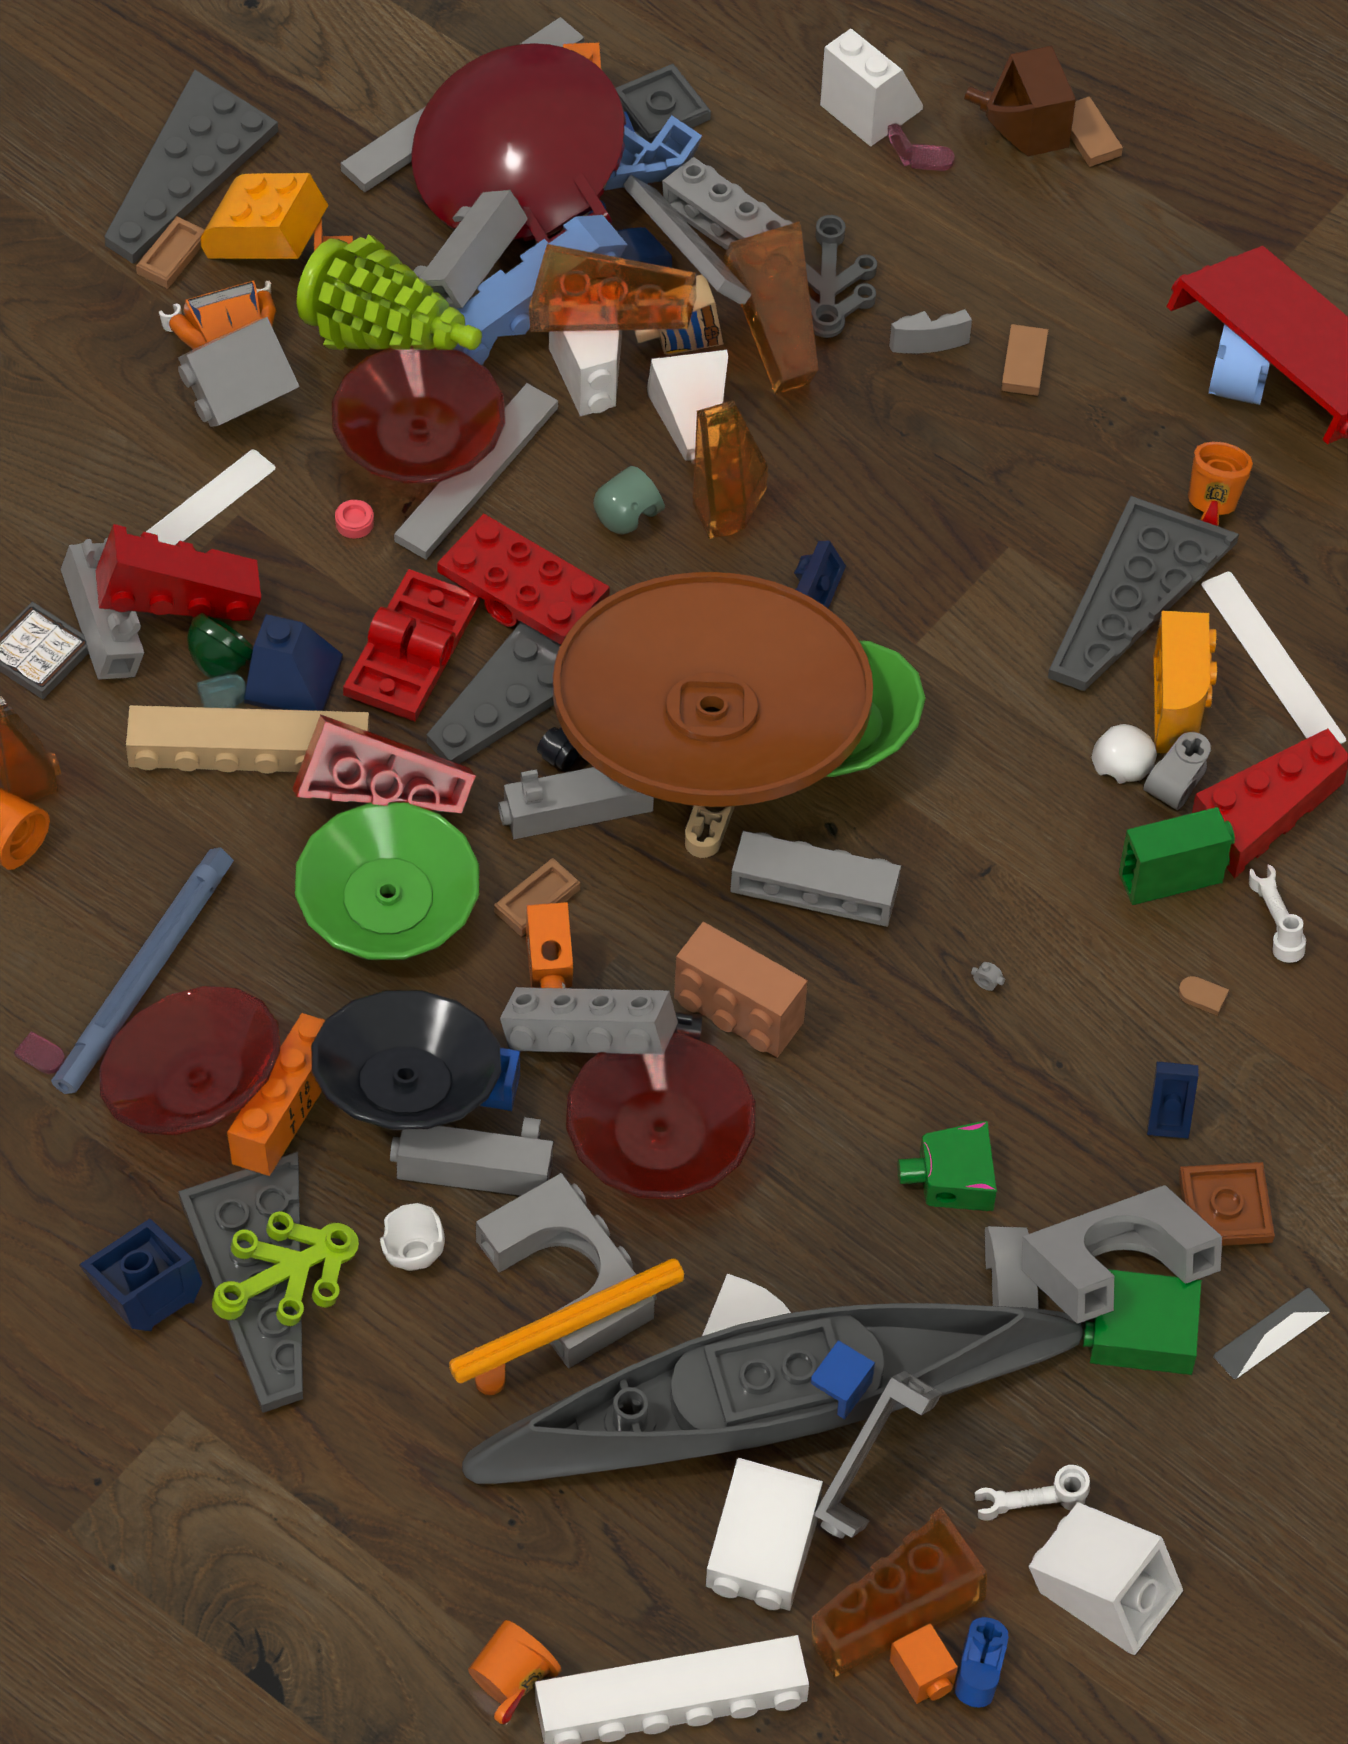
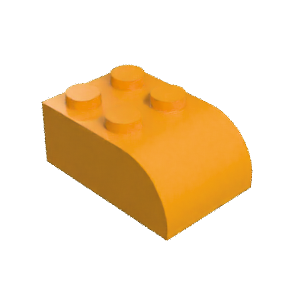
M310 173L242 174L233 180L201 236V247L208 259H299L329 205Z
M1161 612L1153 654L1154 744L1157 753H1168L1177 739L1184 733H1199L1205 707H1211L1212 685L1216 684L1217 662L1212 661V653H1215L1216 629H1209V613Z

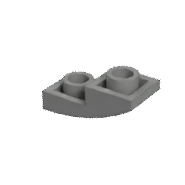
M965 309L953 314L942 315L935 321H931L925 311L912 316H904L891 324L889 347L892 352L931 353L968 344L970 341L972 319Z
M985 1227L986 1269L992 1270L993 1306L1039 1309L1037 1285L1022 1271V1236L1029 1234L1027 1228Z

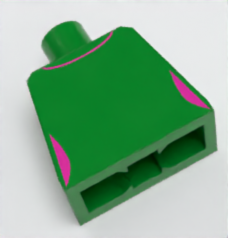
M987 1121L926 1133L921 1139L920 1158L898 1159L899 1184L923 1183L925 1203L927 1205L979 1211L994 1210L997 1189Z

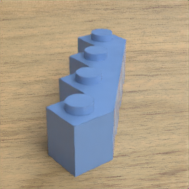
M672 115L652 143H649L624 126L623 142L625 148L617 172H612L604 190L625 187L623 184L630 175L646 184L664 180L693 157L698 149L702 135Z
M603 215L574 217L563 225L566 230L563 234L550 243L544 238L520 255L522 263L506 274L499 270L478 286L479 293L468 300L463 308H457L465 317V326L471 325L482 332L480 345L475 350H469L461 347L458 343L452 350H441L453 367L483 365L497 337L526 334L532 326L540 307L549 305L550 301L575 295L576 289L584 275L612 273L619 264V259L627 243Z

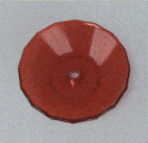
M411 345L409 350L388 348L369 355L343 377L331 403L332 429L346 455L373 475L405 484L441 482L470 471L494 450L506 424L504 395L490 371L464 352L453 349L415 350Z
M201 986L170 994L138 1012L112 1039L100 1066V1097L115 1120L140 1133L176 1136L211 1127L244 1108L268 1082L281 1052L279 1023L263 1000L238 988Z
M673 1033L663 1055L599 1052L583 1065L567 1095L566 1130L579 1160L605 1185L638 1198L678 1200L715 1187L740 1166L755 1136L756 1101L742 1070L717 1047L682 1033ZM665 1127L667 1131L659 1133L654 1128Z

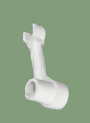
M1268 864L1267 878L1257 877L1251 868L1249 886L1253 891L1258 892L1259 896L1263 897L1277 925V932L1273 938L1272 951L1274 956L1278 960L1287 963L1301 960L1304 957L1306 938L1303 934V920L1297 915L1289 914L1277 890L1274 867Z
M1067 1465L1057 1472L1053 1486L1012 1492L981 1488L975 1492V1500H990L994 1505L988 1509L978 1510V1518L989 1521L996 1518L998 1514L1006 1513L1010 1509L1059 1502L1065 1509L1071 1511L1077 1502L1085 1504L1090 1491V1478L1082 1467Z

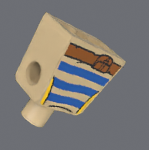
M702 274L652 294L649 301L653 316L632 322L638 343L659 337L663 352L666 355L723 344L715 300L709 283Z

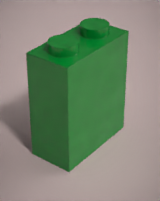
M1218 807L1127 829L1119 875L1132 905L1223 883L1226 866L1230 864L1229 852L1231 844L1235 842V835L1231 823L1228 820L1224 821Z
M1108 1269L1115 1276L1114 1311L1093 1318V1322H1085L1083 1347H1091L1090 1363L1192 1375L1197 1356L1201 1280L1197 1279L1185 1284L1178 1277Z

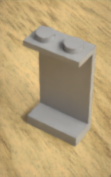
M906 1371L891 1377L814 1513L816 1517L823 1520L820 1525L823 1529L839 1538H844L845 1534L852 1538L867 1527L869 1520L841 1504L842 1498L897 1401L916 1413L923 1415L935 1407L942 1394L940 1391Z

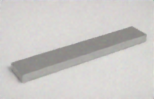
M630 175L623 184L626 191L717 292L739 304H745L752 295L749 290L657 189Z
M526 383L395 532V542L426 560L558 409V400Z

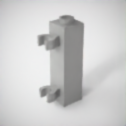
M511 190L483 192L472 207H461L452 218L454 222H461L427 267L417 266L413 270L418 278H422L431 286L433 292H438L444 297L450 307H455L456 309L464 307L528 220Z
M105 538L104 543L92 544L91 539H86L83 543L69 545L61 567V573L82 634H84L87 649L98 680L135 677L144 655V650L137 633L141 625L136 611H131L130 613V611L118 612L110 609H99L95 570L108 538Z
M595 767L538 778V771L536 769L521 772V782L504 785V801L498 802V809L502 825L510 826L514 840L652 812L654 797L623 786L598 771Z
M524 1117L521 1137L444 1127L441 1125L431 1129L402 1130L401 1137H393L390 1161L397 1162V1179L522 1196L550 1180L553 1163V1141L540 1139L541 1119Z

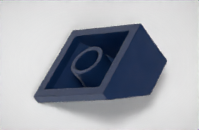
M266 614L253 648L244 703L273 710L324 711L343 660V654L305 623Z

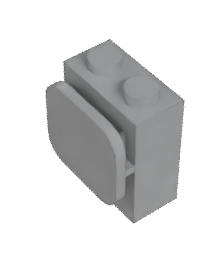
M268 317L258 319L178 357L181 364L178 367L180 377L188 388L192 387L197 401L194 402L196 411L203 422L208 421L210 427L221 425L300 387Z

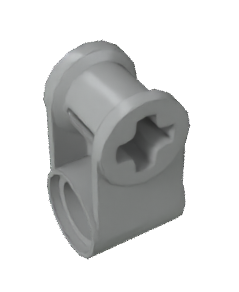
M1197 732L1182 734L1164 758L1154 766L1146 779L1143 790L1176 810L1181 809L1194 787L1206 772L1207 759L1211 752V745L1208 739Z

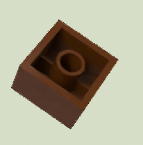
M1052 46L1010 54L994 91L988 90L983 92L971 86L967 89L964 99L980 106V110L986 113L987 119L1025 155L1033 156L1069 148L1076 98Z

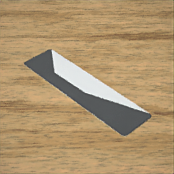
M1306 1288L1220 1349L1213 1357L1233 1379H1237L1327 1315L1330 1309L1310 1288Z

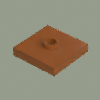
M1263 1162L1180 1167L1179 1180L1183 1202L1222 1236V1246L1273 1243L1275 1234Z

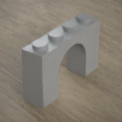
M562 1173L476 1221V1242L499 1273L538 1250L555 1246L572 1248L591 1260L599 1275L595 1284L587 1293L560 1309L636 1275L632 1269L633 1263L627 1251L622 1246L616 1247L609 1238V1229L604 1220L599 1215L593 1216L586 1207L587 1202L581 1189L575 1183L570 1185ZM656 1294L552 1341L550 1344L569 1369L654 1319Z
M1166 1185L1022 1236V1271L1077 1324L1114 1311L1115 1276L1095 1258L1102 1253L1114 1250H1135L1147 1253L1160 1260L1185 1284L1221 1271L1222 1236Z

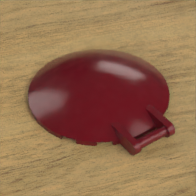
M538 43L507 46L491 51L472 60L451 75L434 93L422 112L412 145V169L417 188L432 213L452 230H455L461 222H454L452 219L461 207H472L483 192L511 190L528 218L514 239L523 238L524 241L535 239L539 243L545 238L550 243L566 230H563L551 239L548 238L549 236L564 228L563 225L574 217L583 216L591 210L593 212L587 216L603 215L609 223H612L611 217L599 198L605 192L603 187L609 180L612 172H617L625 148L623 138L626 118L622 102L607 75L595 63L575 51L560 46Z

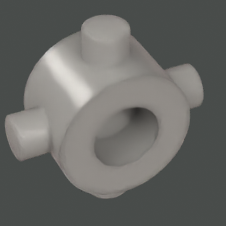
M983 962L979 968L973 967L971 974L974 975V981L985 990L992 991L997 984L1003 985L1005 982L1001 970L990 962Z

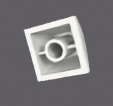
M727 350L651 360L647 385L648 396L684 460H691V463L694 465L710 463L716 456L728 363Z

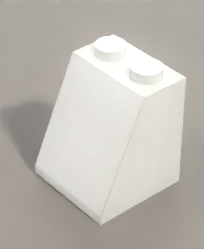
M849 29L825 46L820 106L870 147L923 110V104L903 70L853 29Z
M621 282L549 302V350L580 416L601 413L608 408L616 406L622 340L623 286Z
M738 1458L707 1567L706 1587L712 1588L715 1593L726 1598L740 1596L754 1600L757 1605L768 1610H778L781 1608L790 1611L819 1519L814 1513L821 1502L823 1481Z
M1079 1502L1059 1522L1057 1530L1043 1548L1035 1553L1029 1565V1569L1041 1594L1133 1655H1136L1184 1591L1161 1536Z

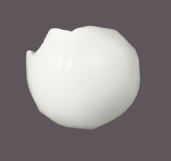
M1120 724L1109 728L1097 740L1091 758L1099 775H1111L1119 784H1122L1126 781H1140L1154 768L1157 751L1154 742L1147 733L1135 726Z
M420 1203L402 1205L385 1217L384 1236L380 1238L383 1254L393 1267L408 1271L429 1267L441 1255L445 1244V1233L441 1220L432 1207Z

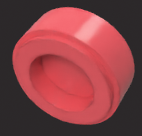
M361 500L343 502L335 512L336 528L341 535L347 538L357 539L368 535L374 526V513L371 506Z

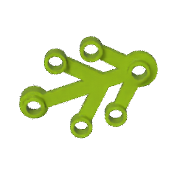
M281 1211L275 1212L269 1217L266 1226L268 1236L276 1241H283L288 1238L311 1245V1247L300 1252L258 1241L257 1236L250 1230H239L234 1234L230 1246L234 1256L240 1259L251 1257L276 1265L241 1283L235 1281L221 1283L216 1288L212 1299L214 1312L223 1319H236L244 1313L248 1299L289 1279L285 1297L280 1301L276 1311L277 1319L286 1326H294L302 1318L304 1305L301 1300L309 1268L324 1261L322 1276L315 1283L312 1299L320 1307H331L336 1303L340 1291L337 1279L341 1264L351 1260L359 1246L356 1233L345 1224L331 1223L320 1230L293 1223L292 1217ZM276 1222H281L287 1227V1229L278 1230L273 1226V1224ZM332 1238L340 1239V1240H342L345 1244H344V1245H336V1244H334V1243L332 1242L331 1239H332ZM245 1240L250 1243L251 1247L242 1248L237 1242ZM328 1289L332 1292V1296H322L319 1290ZM224 1293H232L238 1299L229 1300L225 1297ZM285 1307H292L296 1310L297 1314L288 1315L283 1309Z

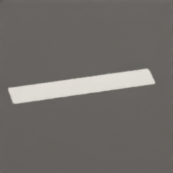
M250 450L146 532L158 535L159 542L176 545L179 541L186 540L273 472L275 466L256 450Z
M1225 572L1202 582V587L1305 737L1309 738L1328 728L1340 744L1346 741L1345 736L1233 574Z

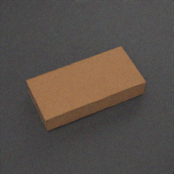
M1090 96L1077 100L1075 102L1071 139L1088 166L1091 167L1122 156V145Z
M176 216L136 265L137 274L168 289L202 248L201 236L205 229Z
M1011 324L1001 391L1039 395L1048 329Z
M552 858L495 903L494 913L517 934L523 937L526 934L527 905L564 903L580 891V882Z

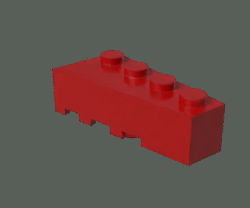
M1327 728L1196 793L1192 813L1218 807L1224 821L1228 820L1233 827L1235 842L1231 844L1229 852L1230 864L1226 868L1234 878L1245 870V866L1255 857L1259 858L1269 849V845L1282 833L1286 834L1296 825V821L1306 812L1310 813L1344 784L1348 769V753Z

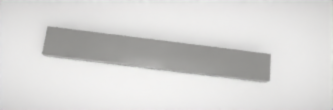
M560 17L520 44L538 43L563 47V44L584 43V37ZM425 107L341 162V172L361 190L367 192L412 161V145L415 130Z

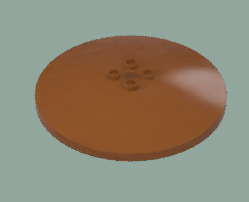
M692 572L674 574L637 583L616 592L587 611L575 623L559 648L553 672V702L556 715L563 732L579 754L598 771L629 789L654 798L686 805L723 807L756 804L787 796L811 786L830 774L851 755L864 735L872 709L873 679L868 657L854 633L837 615L813 598L793 588L762 578L735 573ZM707 707H715L720 709V711L707 712L703 709Z

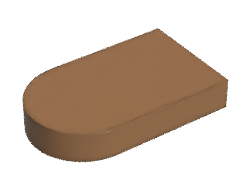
M1195 976L1183 979L1179 986V996L1182 1001L1217 1016L1229 993V989Z

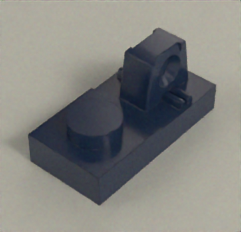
M818 541L813 554L801 556L794 572L800 581L795 590L813 598L827 608L830 606L846 567L831 541Z
M1156 1062L1147 1135L1189 1139L1199 1076L1198 1065Z

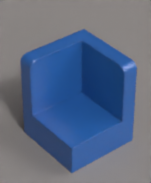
M500 1048L501 1075L489 1098L479 1106L512 1111L520 1079V1051Z
M838 1340L812 1375L811 1384L838 1400L837 1415L845 1420L873 1382L875 1362Z

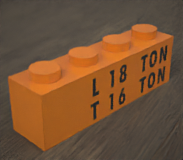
M301 1013L227 1132L233 1165L270 1176L322 1092L312 1075L311 1045L325 1020Z

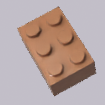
M703 921L676 956L674 999L686 1010L698 1012L711 1019L719 1029L725 1032L732 1031L746 1039L754 1049L760 1052H768L778 1058L804 1023L808 980Z

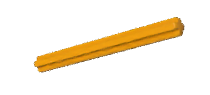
M669 1259L451 1359L449 1362L451 1374L457 1383L468 1381L684 1280L683 1268L677 1259Z

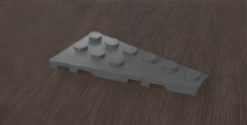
M194 70L104 236L105 246L134 264L152 247L176 216L182 219L186 217L278 132V122L202 73Z
M1130 496L1049 668L1048 678L1085 691L1161 617L1162 611H1168L1237 544L1239 534Z
M520 622L427 733V744L439 757L460 764L553 706V672L561 645Z
M298 1152L281 1157L270 1176L244 1169L178 1191L179 1200L214 1290L223 1282L235 1281L241 1283L276 1265L251 1257L240 1259L234 1256L230 1246L234 1234L239 1230L252 1231L257 1236L258 1241L300 1251V1242L288 1238L283 1241H276L270 1238L266 1232L269 1217L279 1211L289 1214L293 1219V1223L300 1224ZM276 1222L273 1224V1226L278 1230L287 1229V1227L281 1222ZM245 1240L237 1242L242 1248L251 1247L250 1243ZM289 1279L248 1299L245 1311L240 1317L232 1320L226 1319L262 1413L303 1399L302 1318L298 1324L286 1326L280 1323L276 1316L278 1305L285 1297ZM224 1293L225 1297L229 1300L238 1299L232 1293ZM285 1307L283 1309L288 1315L297 1314L296 1310L292 1307Z

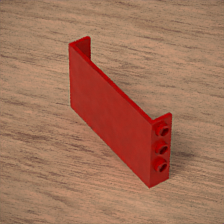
M1264 246L1234 257L1230 256L1224 261L1211 266L1207 265L1191 274H1183L1174 282L1171 288L1173 293L1166 306L1170 311L1196 301L1201 303L1334 416L1322 439L1325 443L1330 444L1341 438H1348L1347 315Z

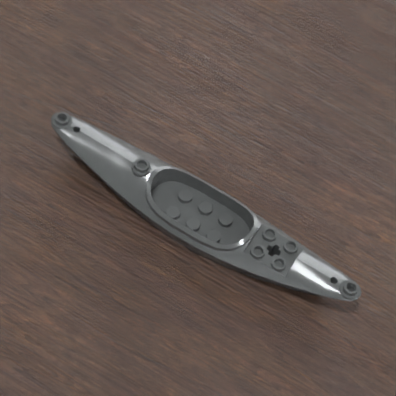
M890 1303L829 1307L787 1313L751 1321L689 1340L628 1366L583 1390L511 1424L470 1450L462 1462V1471L467 1479L476 1484L530 1481L713 1455L813 1435L868 1419L891 1377L903 1371L942 1393L941 1396L1042 1362L1079 1345L1083 1337V1329L1080 1323L1077 1324L1067 1313L1028 1307L940 1303ZM838 1340L875 1362L873 1382L845 1420L837 1415L838 1400L811 1384L812 1375ZM897 1401L892 1412L905 1408L906 1406Z

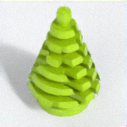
M368 234L366 239L359 237L350 244L340 239L330 238L318 246L303 269L297 291L296 304L298 314L305 324L319 327L320 336L325 338L323 345L328 349L409 350L412 345L415 350H431L434 348L437 350H452L459 343L461 347L475 350L481 343L482 332L480 329L471 325L465 326V317L455 307H450L444 297L438 292H433L429 284L422 278H418L414 271L406 264H402L398 257L390 250H385V246L372 235Z

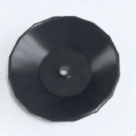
M385 990L350 1001L324 1021L311 1045L312 1075L326 1099L352 1118L390 1130L431 1129L464 1118L489 1098L501 1075L500 1044L485 1020L458 1001L422 990Z

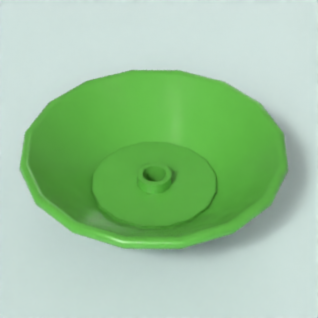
M859 641L868 657L872 671L873 696L871 715L864 735L854 751L839 767L826 777H836L869 769L897 752L918 728L926 698L919 673L899 652L871 641Z
M388 802V806L368 803L335 815L310 836L296 863L295 897L308 926L334 948L367 960H405L440 947L466 924L479 898V863L466 836L442 815L407 802ZM394 894L391 898H385L382 895Z

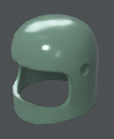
M635 466L627 467L604 483L597 490L593 502L595 513L600 522L607 529L617 534H627L636 530L641 513L653 517L665 509L663 499L653 481L646 473Z

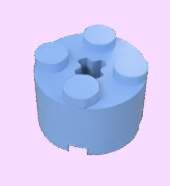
M1225 324L1208 393L1260 405L1270 362Z

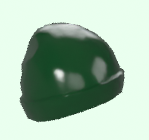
M204 613L198 614L191 620L192 624L187 635L188 650L192 660L205 676L217 679L235 673L240 667L246 665L247 660L252 659L254 647L228 624Z

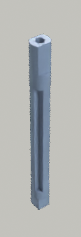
M221 847L210 849L201 863L197 865L51 1080L52 1084L62 1093L77 1092L220 884L223 876L234 861Z

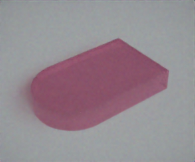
M898 123L888 125V136L893 148L904 166L910 165L912 162L913 146Z
M913 144L911 168L944 171L953 166L954 153L951 149L944 146Z
M32 1031L14 1051L17 1058L46 1074L56 1073L65 1061L61 1048Z

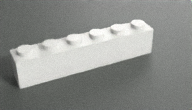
M795 1635L536 1681L535 1701L544 1744H581L584 1741L600 1739L602 1742H613L622 1739L629 1733L644 1731L646 1734H657L666 1731L670 1726L688 1723L689 1726H702L710 1723L714 1718L729 1715L739 1719L750 1717L757 1713L758 1710L775 1707L779 1711L791 1710L798 1707L802 1702H807L809 1681L799 1637Z

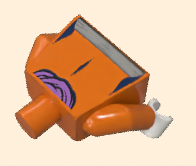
M250 281L186 299L183 310L184 315L178 303L173 304L175 313L166 315L161 310L159 315L163 329L174 332L180 340L193 350L258 319L268 317L273 327L277 311L271 295V282L265 281V288L257 289L255 282Z

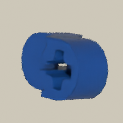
M988 1617L975 1619L969 1627L964 1642L954 1688L958 1699L971 1707L980 1708L989 1705L992 1702L999 1682L1007 1649L1008 1630L998 1620Z

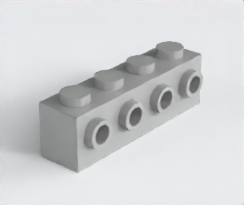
M692 157L662 180L663 197L687 223L767 279H772L801 256L800 230L794 223L784 220L771 211L765 203L758 202L745 193L739 185L732 184L719 175L713 167L703 164L695 157Z
M743 831L732 868L731 892L888 927L898 891L901 865L892 864L880 858L869 859L855 856L844 850L833 851L814 847L803 841L792 842L773 838L766 833Z
M516 987L500 1017L508 1047L511 1050L663 1055L678 1024L670 991Z

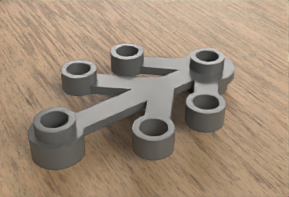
M825 215L816 223L815 237L822 246L821 275L803 261L802 255L793 261L797 264H789L782 270L785 275H797L820 295V303L818 304L802 291L801 284L796 280H785L779 287L780 301L786 305L795 304L808 315L809 329L815 335L825 338L840 334L845 326V317L858 308L869 309L873 307L876 300V289L870 284L863 283L855 287L854 294L835 304V296L859 279L870 280L874 278L877 272V260L871 255L864 254L857 257L853 265L836 276L837 247L844 241L846 226L845 222L835 215ZM861 266H869L871 268L864 269ZM789 290H790V291H794L795 293H793V294H788V293H786V291H789ZM860 295H868L870 297L862 298Z

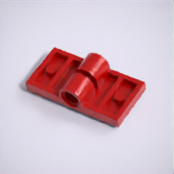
M484 513L437 563V572L484 599L488 613L497 622L504 626L512 627L518 621H521L560 645L575 623L587 611L610 596V587Z
M408 569L388 607L382 606L375 613L368 632V643L343 686V695L416 722L480 604V597L461 587Z

